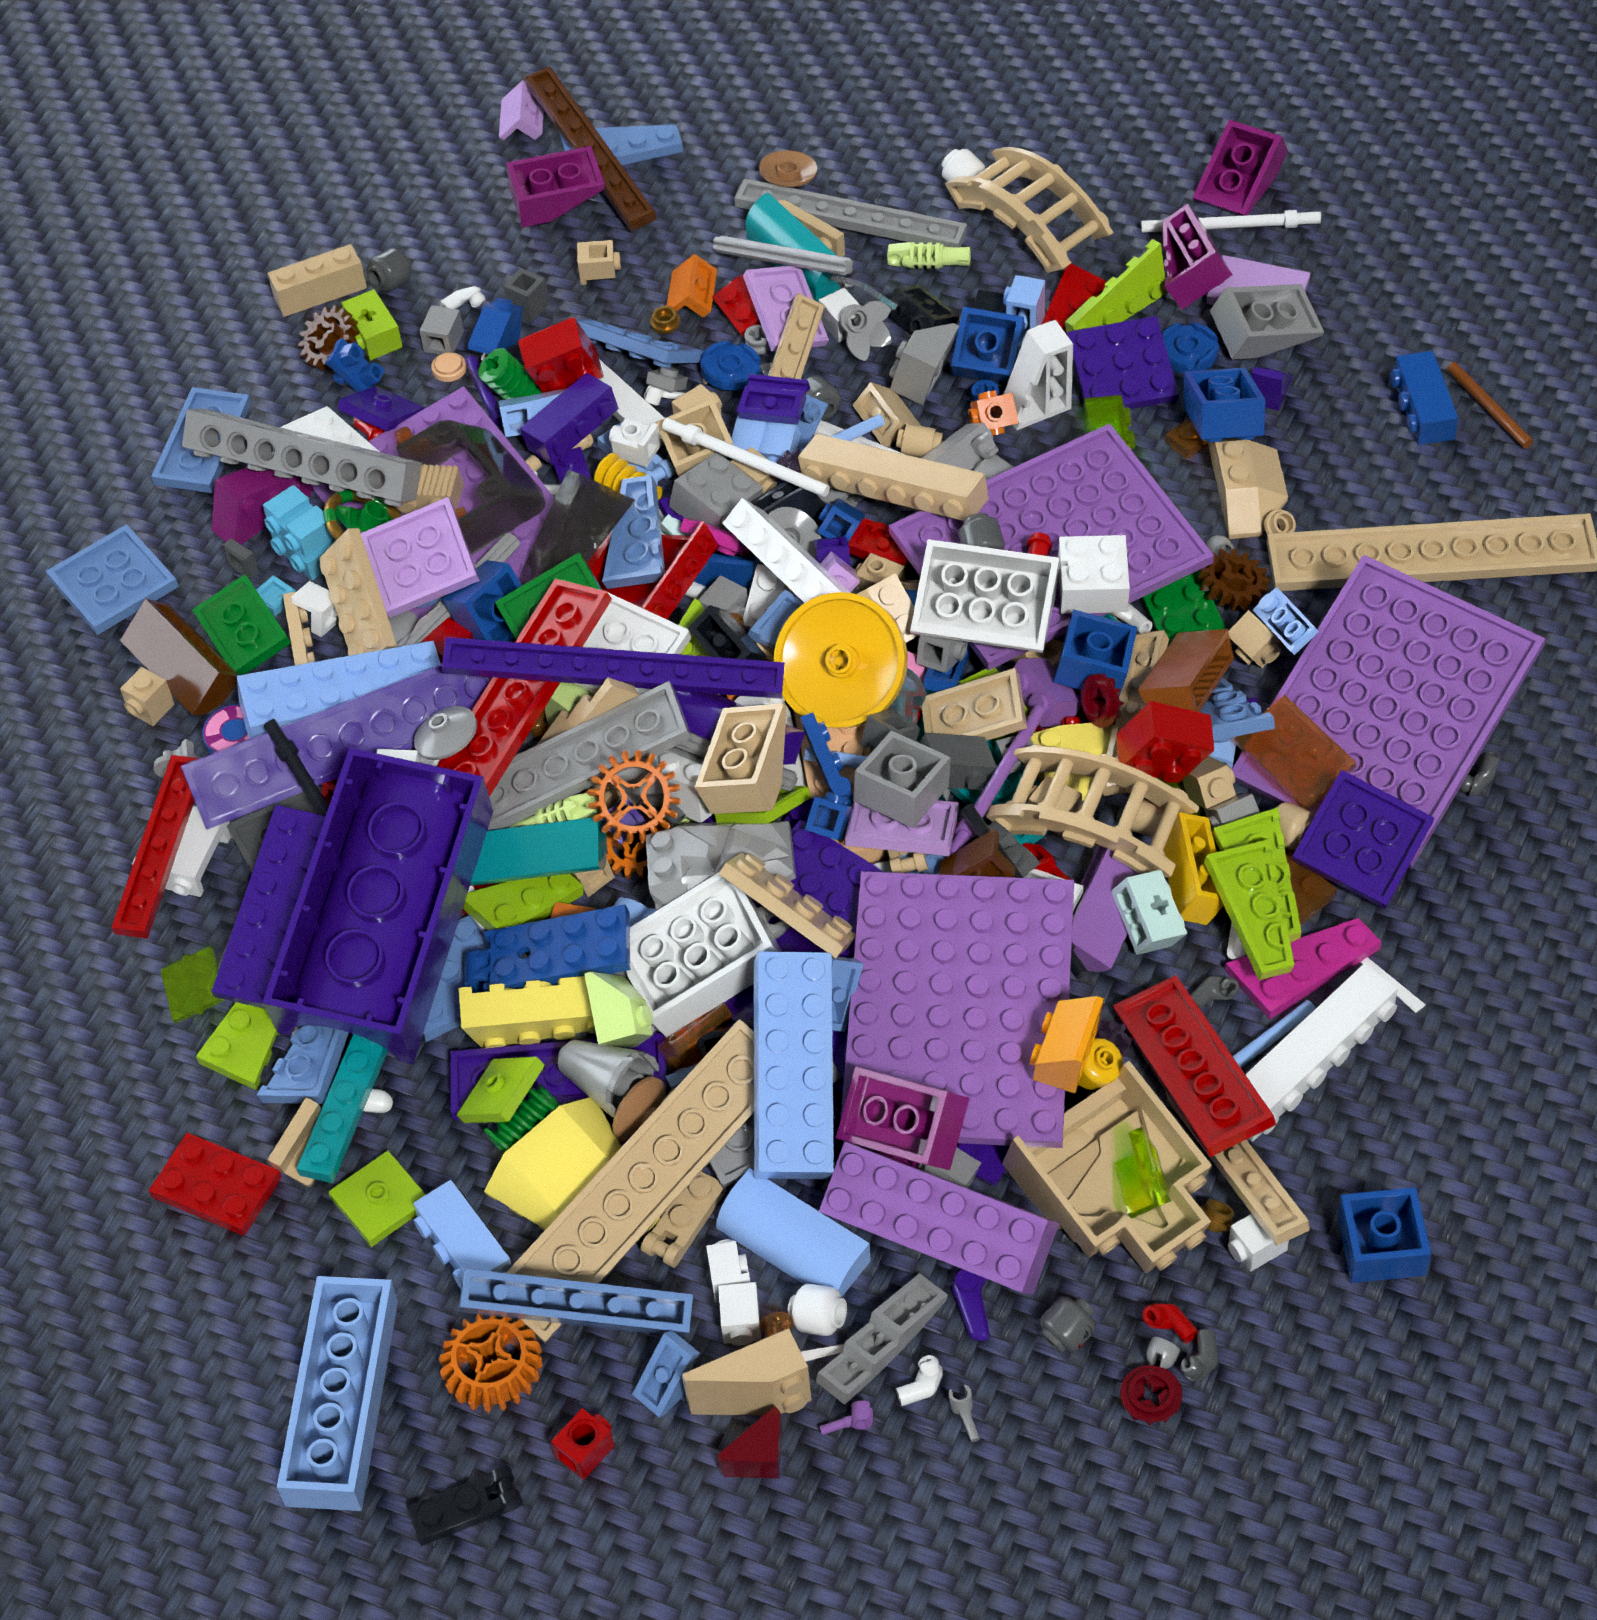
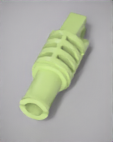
M915 242L889 244L887 261L890 266L915 269V265L918 266V269H923V266H927V269H932V266H935V269H940L944 265L970 266L971 248L944 247V244H941V242H936V244H932V242L924 244V242H919V244Z
M587 793L566 797L563 801H556L555 805H547L546 809H538L535 815L509 826V828L592 818L601 813L600 808L590 810L588 804L598 802V796H589Z

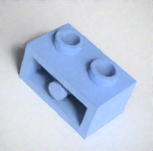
M1015 275L1012 286H1007L1005 289L1003 304L1006 305L1005 314L1024 317L1025 330L1022 343L1027 330L1041 325L1045 317V280Z

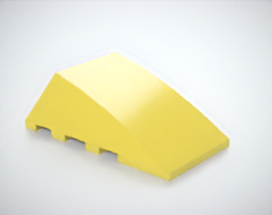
M590 1097L560 1105L503 1154L484 1193L494 1200L497 1199L508 1206L511 1211L521 1217L524 1216L545 1231L622 1146L614 1136L613 1129L601 1107ZM659 1217L658 1220L649 1228V1230L659 1222L660 1217Z

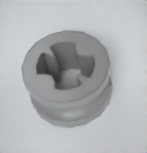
M753 325L746 329L744 333L745 344L753 348L758 355L767 353L770 350V346L762 325Z

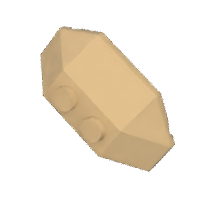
M1231 438L1223 439L1220 442H1208L1228 539L1261 536L1265 531L1264 521L1267 514L1273 510L1282 509L1288 501L1277 449L1247 439Z

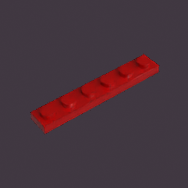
M171 755L111 927L115 935L145 939L149 937L195 802L180 765L198 758Z

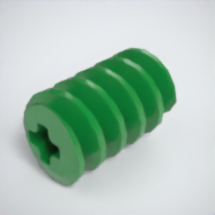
M505 348L493 350L480 364L478 370L479 378L504 400L540 394L542 391L526 371L525 366L507 352Z
M538 1081L539 1088H530L527 1093L529 1098L527 1100L523 1099L519 1109L515 1111L509 1122H495L498 1127L497 1131L487 1127L484 1129L487 1137L503 1153L538 1125L551 1111L562 1105Z

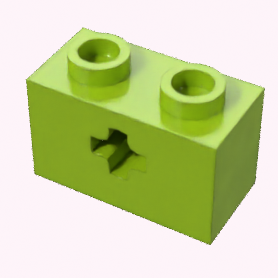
M375 289L341 302L343 309L352 314V317L358 321L355 328L360 331V334L355 336L354 340L358 342V345L363 349L370 361L403 347L399 327Z

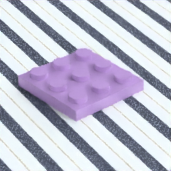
M449 497L361 533L389 618L480 581L454 506Z

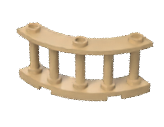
M1014 147L995 149L991 153L996 162L974 177H955L945 183L959 209L973 208L982 211L988 208L993 210L994 217L1004 222L1011 229L1017 226L1027 236L1025 243L1035 253L1047 273L1064 269L1071 264L1067 252L1090 235L1093 240L1113 234L1107 216L1099 211L1089 196L1059 165L1053 164L1045 158L1024 149ZM1003 172V174L991 181L992 178ZM1019 176L1035 181L1017 194H1011L1003 189V187ZM1045 188L1050 189L1061 198L1060 201L1040 215L1034 214L1024 204ZM1071 208L1084 225L1059 242L1046 225Z
M1037 744L1031 747L1015 749L1013 755L1022 761L1026 768L1012 800L1006 804L990 806L986 815L992 822L996 820L1010 831L1012 835L1032 834L1045 836L1047 830L1063 833L1062 837L1064 840L1092 848L1096 843L1114 851L1112 858L1139 874L1161 870L1164 878L1172 876L1176 864L1165 857L1163 851L1178 812L1193 814L1197 813L1199 806L1188 798L1186 792L1178 788H1172L1157 778L1120 763L1115 757L1108 754H1101L1099 756L1073 749L1044 747ZM1055 772L1043 802H1039L1038 805L1025 804L1038 773ZM1070 773L1094 777L1082 808L1076 813L1056 808ZM1107 782L1131 791L1119 823L1114 827L1093 818ZM1144 798L1164 809L1150 846L1133 837L1130 831Z

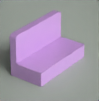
M523 80L501 101L499 138L505 140L516 129H519L534 140L542 134L544 109Z

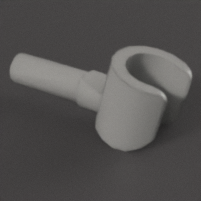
M964 1385L966 1398L962 1400L954 1398L953 1392L950 1389V1409L955 1414L961 1416L970 1441H978L980 1438L971 1413L973 1407L971 1389L969 1386Z

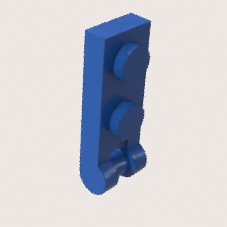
M813 712L800 717L803 730L830 793L846 797L845 804L852 806L854 795L851 782L839 774V771L843 770V765L837 751L830 752L826 742L831 741L824 721L818 723Z

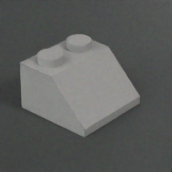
M951 323L916 330L908 342L903 340L895 356L900 360L896 359L889 376L893 377L890 390L923 405L947 362L959 325Z

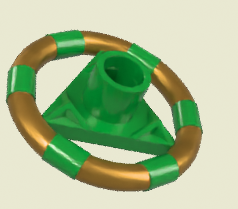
M350 489L335 492L326 501L323 511L325 525L335 540L344 533L338 524L337 517L347 529L359 528L360 533H363L402 515L393 505L385 504L383 498L375 496V499L361 498L356 496L357 491ZM350 501L366 503L362 510L339 505Z

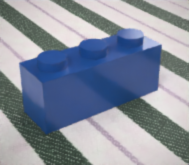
M1427 351L1396 356L1395 369L1390 372L1391 384L1393 388L1398 389L1399 406L1402 411H1406L1409 433H1414L1418 445L1455 440L1458 415L1434 352Z

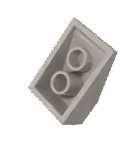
M1302 284L1227 287L1210 310L1232 360L1259 358L1321 337L1325 333Z

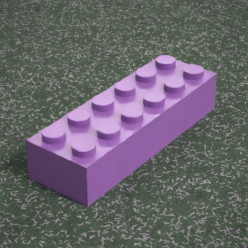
M845 1141L819 1209L820 1213L1021 1293L1034 1294L1059 1226V1222L868 1148Z

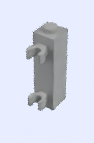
M970 423L964 425L923 456L922 459L972 470L980 459L991 458L999 449L993 441L992 432L984 423ZM898 505L901 511H918V509Z

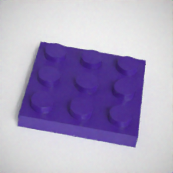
M1157 316L1067 332V336L1073 343V365L1087 417L1178 401L1179 392Z
M1341 770L1291 860L1386 909L1435 818Z

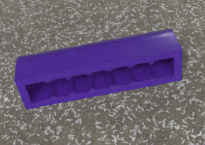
M675 691L690 732L710 741L723 708L744 707L718 694ZM788 724L785 726L783 765L796 764L805 734L804 731Z

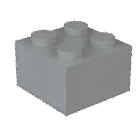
M715 452L674 480L669 507L684 518L697 519L715 527L729 530L723 522L742 498L748 502L755 500L762 495L763 487L721 454Z
M890 731L856 769L854 801L914 828L949 787L951 757L894 731Z

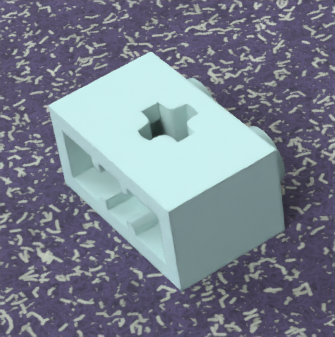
M1161 870L1127 877L1111 891L1136 955L1171 947L1187 934L1183 917L1178 912L1171 895V888Z

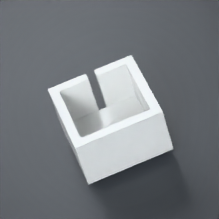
M1126 535L1059 537L1058 558L1061 614H1072L1073 609L1086 613L1128 612L1130 586Z

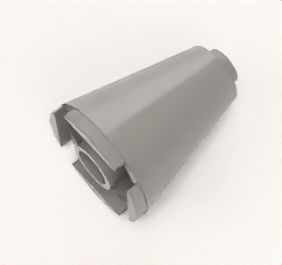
M572 1040L564 1045L558 1053V1068L560 1072L612 1118H614L624 1096L635 1084L644 1078L653 1077L654 1070L659 1072V1065L655 1057L646 1052Z

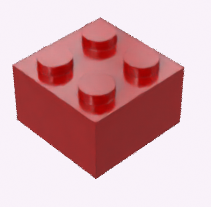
M575 317L518 340L525 369L543 393L567 389L586 373L597 379L604 377L597 349Z
M1150 701L1116 734L1118 761L1168 783H1180L1214 751L1211 715L1155 701Z

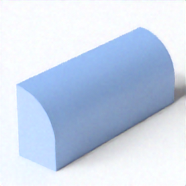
M751 1168L745 1172L732 1188L718 1214L716 1229L804 1285L816 1284L834 1287L840 1292L841 1297L871 1261L870 1244L770 1180L754 1179V1170Z

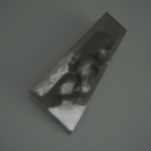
M567 470L518 578L522 586L577 553H581L585 561L588 562L635 500L579 473Z

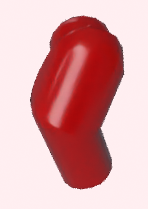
M1151 1304L1146 1306L1142 1312V1319L1149 1327L1173 1330L1185 1344L1191 1342L1196 1337L1198 1330L1176 1305Z

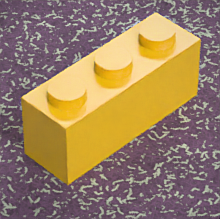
M1178 812L1163 849L1165 857L1176 864L1172 876L1168 877L1171 895L1184 921L1208 925L1224 906L1204 864L1206 855L1217 852L1210 820L1207 817Z

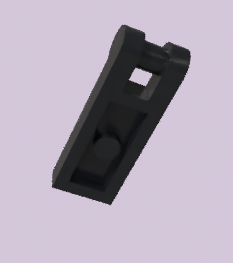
M509 1466L498 1467L492 1470L489 1475L408 1505L407 1508L420 1545L423 1546L518 1509L523 1504V1500L519 1490L513 1487L514 1476ZM498 1490V1498L489 1501L487 1494Z

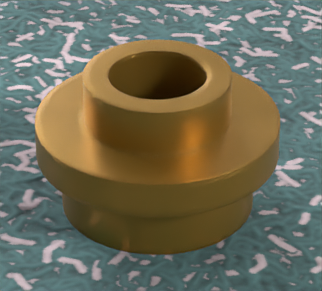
M670 306L658 307L650 318L651 328L660 334L672 333L680 326V316Z
M1209 1199L1205 1205L1200 1206L1211 1221L1207 1227L1208 1230L1216 1233L1229 1231L1231 1225L1234 1224L1232 1219L1234 1211L1227 1204L1215 1199Z

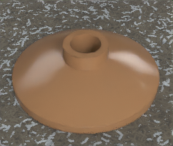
M783 150L766 155L760 162L759 171L761 176L772 184L795 187L807 184L816 177L817 164L810 156L804 153Z
M657 1077L644 1078L635 1084L624 1096L616 1110L612 1127L613 1134L619 1141L628 1140L660 1106L666 1096V1088L662 1080Z

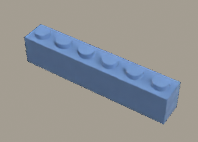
M465 1268L458 1312L663 1335L665 1332L674 1331L680 1337H685L690 1330L693 1294Z

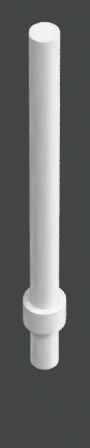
M1284 210L1283 214L1199 218L1206 230L1265 226L1297 228V225L1321 224V212L1297 213V210ZM1163 220L1141 221V232H1163Z
M666 418L662 424L663 430L680 436L682 441L693 446L699 444L822 497H826L829 493V485L705 434L701 428L695 425H684L670 418Z

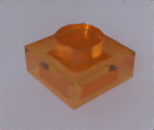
M1189 418L1166 434L1165 443L1186 459H1189L1208 445V441H1205V439L1201 440Z

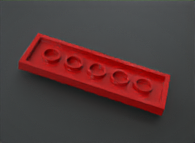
M1176 975L1113 1005L1116 1017L1209 1157L1276 1125L1274 1115Z

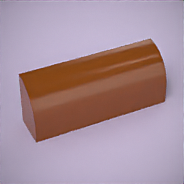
M1228 629L1177 633L1138 689L1144 703L1147 705L1150 701H1155L1200 712L1234 660Z

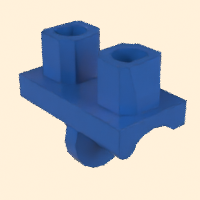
M343 338L336 341L333 352L325 361L335 371L333 380L337 384H342L346 381L356 392L375 386L380 381L384 369L377 362L369 364L363 358V349L356 342L348 344Z

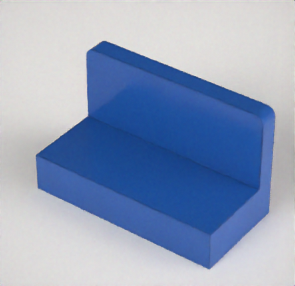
M712 554L694 581L704 586H711L721 575L750 590L756 566L760 564V559Z

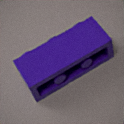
M586 373L525 423L520 430L528 450L553 465L614 414L619 407L612 387Z

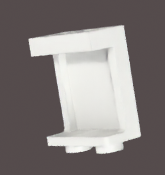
M192 807L165 889L172 890L183 896L194 895L201 897L204 891L201 877L218 843H228L231 838L227 825L230 824L229 821L206 830L197 807Z

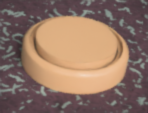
M443 353L432 361V374L436 379L443 382L458 380L466 372L465 359L457 353Z

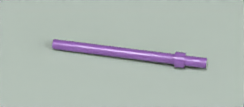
M1035 705L1026 719L1027 728L1018 732L976 801L974 807L982 818L1018 760L1013 755L1015 749L1026 747L1044 717L1046 710L1042 706ZM965 818L960 821L955 829L956 836L952 842L950 855L966 846L967 843L972 842L977 835Z

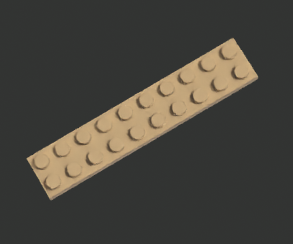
M1591 513L1267 534V548L1274 589L1277 587L1280 591L1344 587L1363 555L1422 582L1597 571V538Z
M739 1019L506 1273L600 1284L754 1114V1031ZM522 1319L526 1327L532 1329L544 1344L562 1326V1323Z

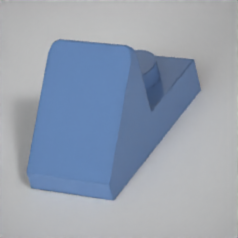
M832 956V1030L846 1031L851 994L857 990L864 965L858 959L837 957L835 959Z
M674 1331L665 1332L632 1395L659 1418L664 1416L685 1395L682 1374L692 1370L700 1352Z

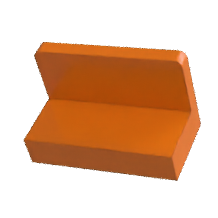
M692 255L672 271L666 306L674 308L676 312L682 307L687 306L704 318L712 309V296L714 295L717 269L698 255Z

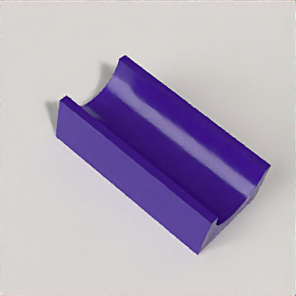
M348 749L262 1002L279 1034L292 1036L295 1027L307 1025L338 1029L361 1036L383 1046L392 1052L400 1062L414 1064L494 812L483 776L359 749Z

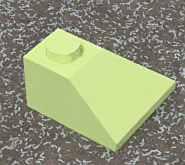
M596 972L585 973L598 1044L632 1048L653 1036L651 1028L653 1023L652 1012L643 996L624 976Z

